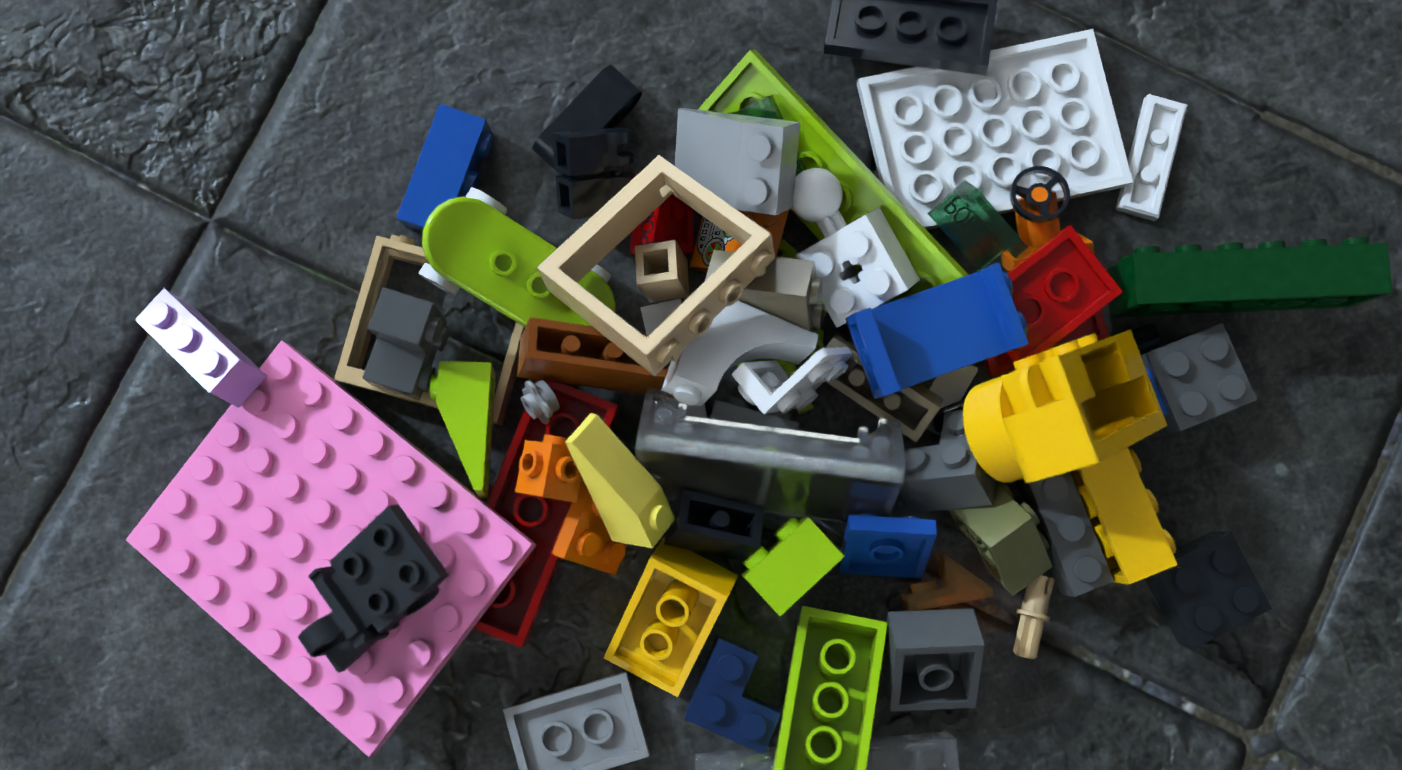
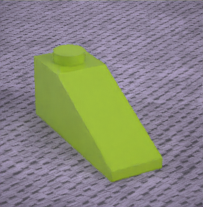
M439 361L438 375L432 374L430 380L431 400H436L438 409L474 491L479 498L488 499L496 381L494 368L491 362Z

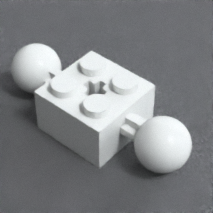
M810 168L802 171L795 177L792 209L800 218L810 222H817L825 238L796 254V257L800 260L814 261L816 279H822L821 301L838 328L847 323L845 318L856 312L890 303V299L907 291L920 279L880 207L847 225L838 210L843 197L839 180L828 170ZM859 263L863 270L858 273L853 265Z

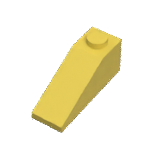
M590 414L565 443L612 541L653 549L675 520L663 489L597 414Z

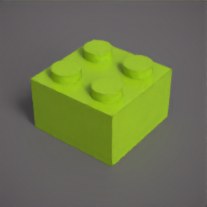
M795 517L788 519L773 533L778 540L766 550L763 546H760L755 553L742 562L747 569L741 575L779 616L786 612L845 557L809 517L801 518L799 521Z

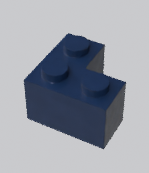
M717 635L685 709L684 719L764 755L781 713L778 707L744 693V689L758 659V654L752 649Z

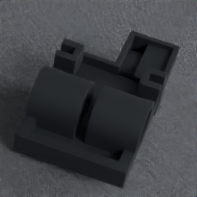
M399 504L389 505L329 561L332 566L316 568L308 575L332 612L306 627L300 633L298 639L310 657L326 655L337 673L343 672L375 642L386 638L390 634L389 630L396 629L403 617L420 610L440 592L438 585L449 574Z

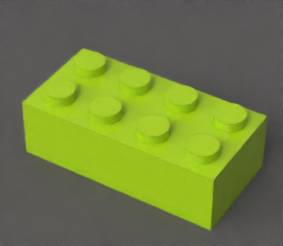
M802 606L797 624L773 770H866L888 622Z

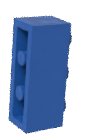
M439 103L396 217L404 227L423 233L428 216L438 205L449 199L466 197L471 187L478 188L480 173L477 172L482 157L488 158L494 143V135L491 134L492 131L486 119Z

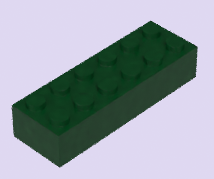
M1368 237L1345 239L1341 241V245H1328L1327 239H1312L1300 242V246L1286 247L1285 241H1268L1258 244V248L1244 249L1243 243L1234 242L1216 246L1217 250L1202 251V245L1200 244L1175 247V252H1160V247L1145 246L1133 249V254L1121 257L1119 263L1106 270L1123 291L1109 302L1110 318L1348 308L1393 293L1388 243H1369Z

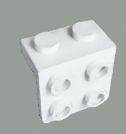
M848 347L823 348L816 352L791 377L776 360L745 362L731 375L739 383L738 390L743 398L750 404L757 405L763 414L778 412L779 410L784 414L791 409L800 411L811 404L818 396L815 390L824 381L830 383L847 370L848 365L845 362L853 353Z

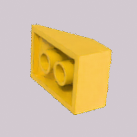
M664 537L651 555L603 658L678 697L739 575L688 549L665 545Z

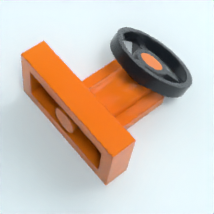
M1045 166L1029 167L1021 171L1011 185L1010 201L1015 210L1019 246L1000 251L1002 266L1008 271L1060 232L1059 216L1064 212L1069 203L1070 189L1065 178L1052 168ZM1040 173L1052 177L1046 185L1035 183L1029 188L1017 186V183L1023 177L1030 174ZM1057 183L1060 184L1064 193V202L1059 210L1056 192L1052 190ZM1077 233L1095 255L1093 241Z

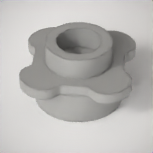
M528 380L525 382L526 387L522 389L524 396L521 397V402L533 419L539 417L543 424H547L550 422L549 418L553 416L552 413L560 409L559 402L545 381L540 380L533 384Z

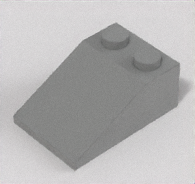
M679 108L675 167L736 210L778 215L793 207L800 122Z

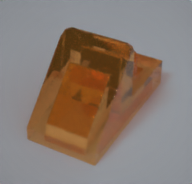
M935 553L941 586L936 585V580L921 581L911 584L912 591L901 593L903 608L906 611H919L994 597L992 587L943 553Z

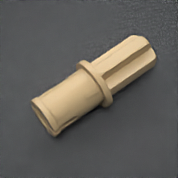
M1041 575L1025 587L1026 590L1021 609L1016 611L1017 614H1020L1013 652L1017 656L1027 659H1035L1037 657L1044 621H1050L1047 613L1055 582L1054 578Z

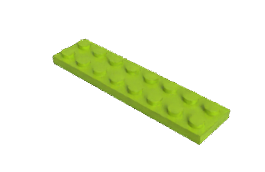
M756 49L749 50L699 107L698 110L800 122L796 176L810 168H822L834 174L839 180L843 192L842 202L838 210L847 225L880 207L920 280L907 291L890 299V302L968 275ZM796 214L820 241L825 238L817 222L806 221ZM859 263L853 265L858 273L863 270Z

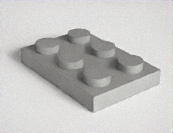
M627 671L503 709L519 770H606L650 756Z

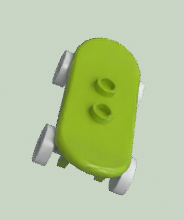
M471 187L466 197L449 199L438 205L428 216L423 228L422 246L429 264L424 263L418 274L422 278L453 296L461 288L523 327H526L530 317L591 326L547 290L537 267L557 248L505 215L507 208L497 200ZM596 265L577 283L615 313L616 303L613 292L607 284L611 274L599 265Z

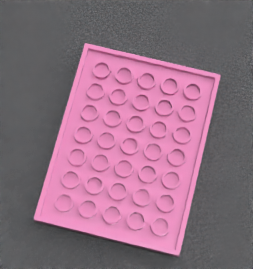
M281 340L259 368L267 377L239 408L232 404L130 533L126 541L368 757L375 756L537 544L292 345ZM399 504L446 569L449 576L438 585L440 592L432 601L415 613L403 617L396 629L388 631L390 634L386 638L375 642L345 671L337 673L326 655L310 657L298 639V636L306 627L332 612L308 575L316 568L332 566L329 561L389 505Z

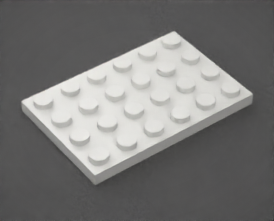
M1093 29L991 50L986 76L915 66L859 78L857 81L859 97L880 182L926 230L957 224L953 220L954 212L948 214L943 209L956 195L958 197L953 201L956 207L955 211L962 206H967L970 209L969 216L962 222L968 220L973 214L980 219L1015 211L1010 201L1011 185L1021 171L1033 166H1045L1059 172L1068 183L1070 199L1123 188L1133 183ZM1040 173L1030 174L1023 177L1017 183V186L1029 188L1035 183L1046 185L1052 177ZM1057 183L1052 190L1056 192L1057 202L1064 200V193L1060 184ZM950 204L946 209L952 211L953 206ZM960 209L956 213L955 219H963L967 215V209Z

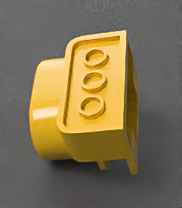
M1131 329L1098 341L1096 334L1093 333L1013 362L1016 371L974 386L968 392L963 406V426L973 456L989 476L1005 483L1024 479L1025 483H1030L1099 463L1168 426Z

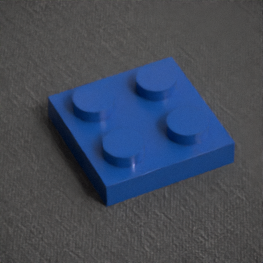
M869 513L849 515L840 551L845 557L839 561V574L922 578L937 536L936 520L921 519L916 516L902 518L878 517L875 514Z

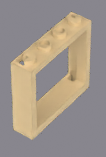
M658 155L537 268L549 292L653 376H656L671 360L676 362L681 355L682 349L696 336L703 335L711 326L713 319L726 306L736 303L741 297L743 290L757 276L760 277L766 273L765 268L775 259L772 237L768 231ZM673 194L740 242L742 246L646 338L577 282Z
M392 234L390 239L376 236L334 380L353 387L438 409L436 400H431L430 390L428 392L423 391L420 400H416L372 386L362 379L365 371L362 370V366L372 336V332L367 328L382 287L386 288L394 259L423 266L424 263L429 264L423 248L415 246L414 239L404 235L396 236ZM517 322L514 325L494 396L493 424L501 426L504 422L518 372L520 338L525 327Z

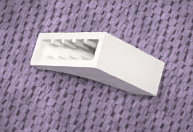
M737 301L731 306H726L713 319L711 326L703 335L696 336L682 349L681 355L676 362L671 360L662 391L672 394L677 401L683 404L702 406L716 392L723 374L730 368L749 360L767 358L779 359L799 365L815 350L819 335Z

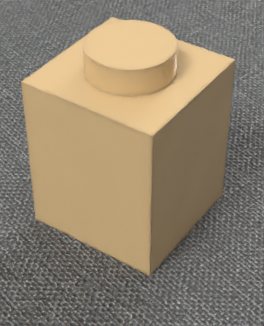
M676 240L635 246L636 284L650 303L689 297L687 258Z

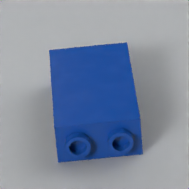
M999 262L976 273L873 309L870 307L845 318L874 399L1029 344L1026 337L1028 335L1027 322L1022 313L1016 310L1011 297L1013 295L1011 279L1005 271H1002Z

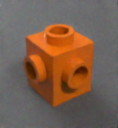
M544 434L543 442L525 440L523 454L519 461L520 470L515 492L577 503L582 476L565 443L568 438Z

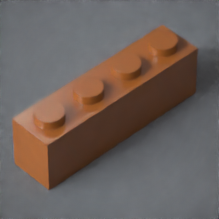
M529 318L520 338L517 377L675 399L672 394L662 391L670 362L656 376H653L593 326Z

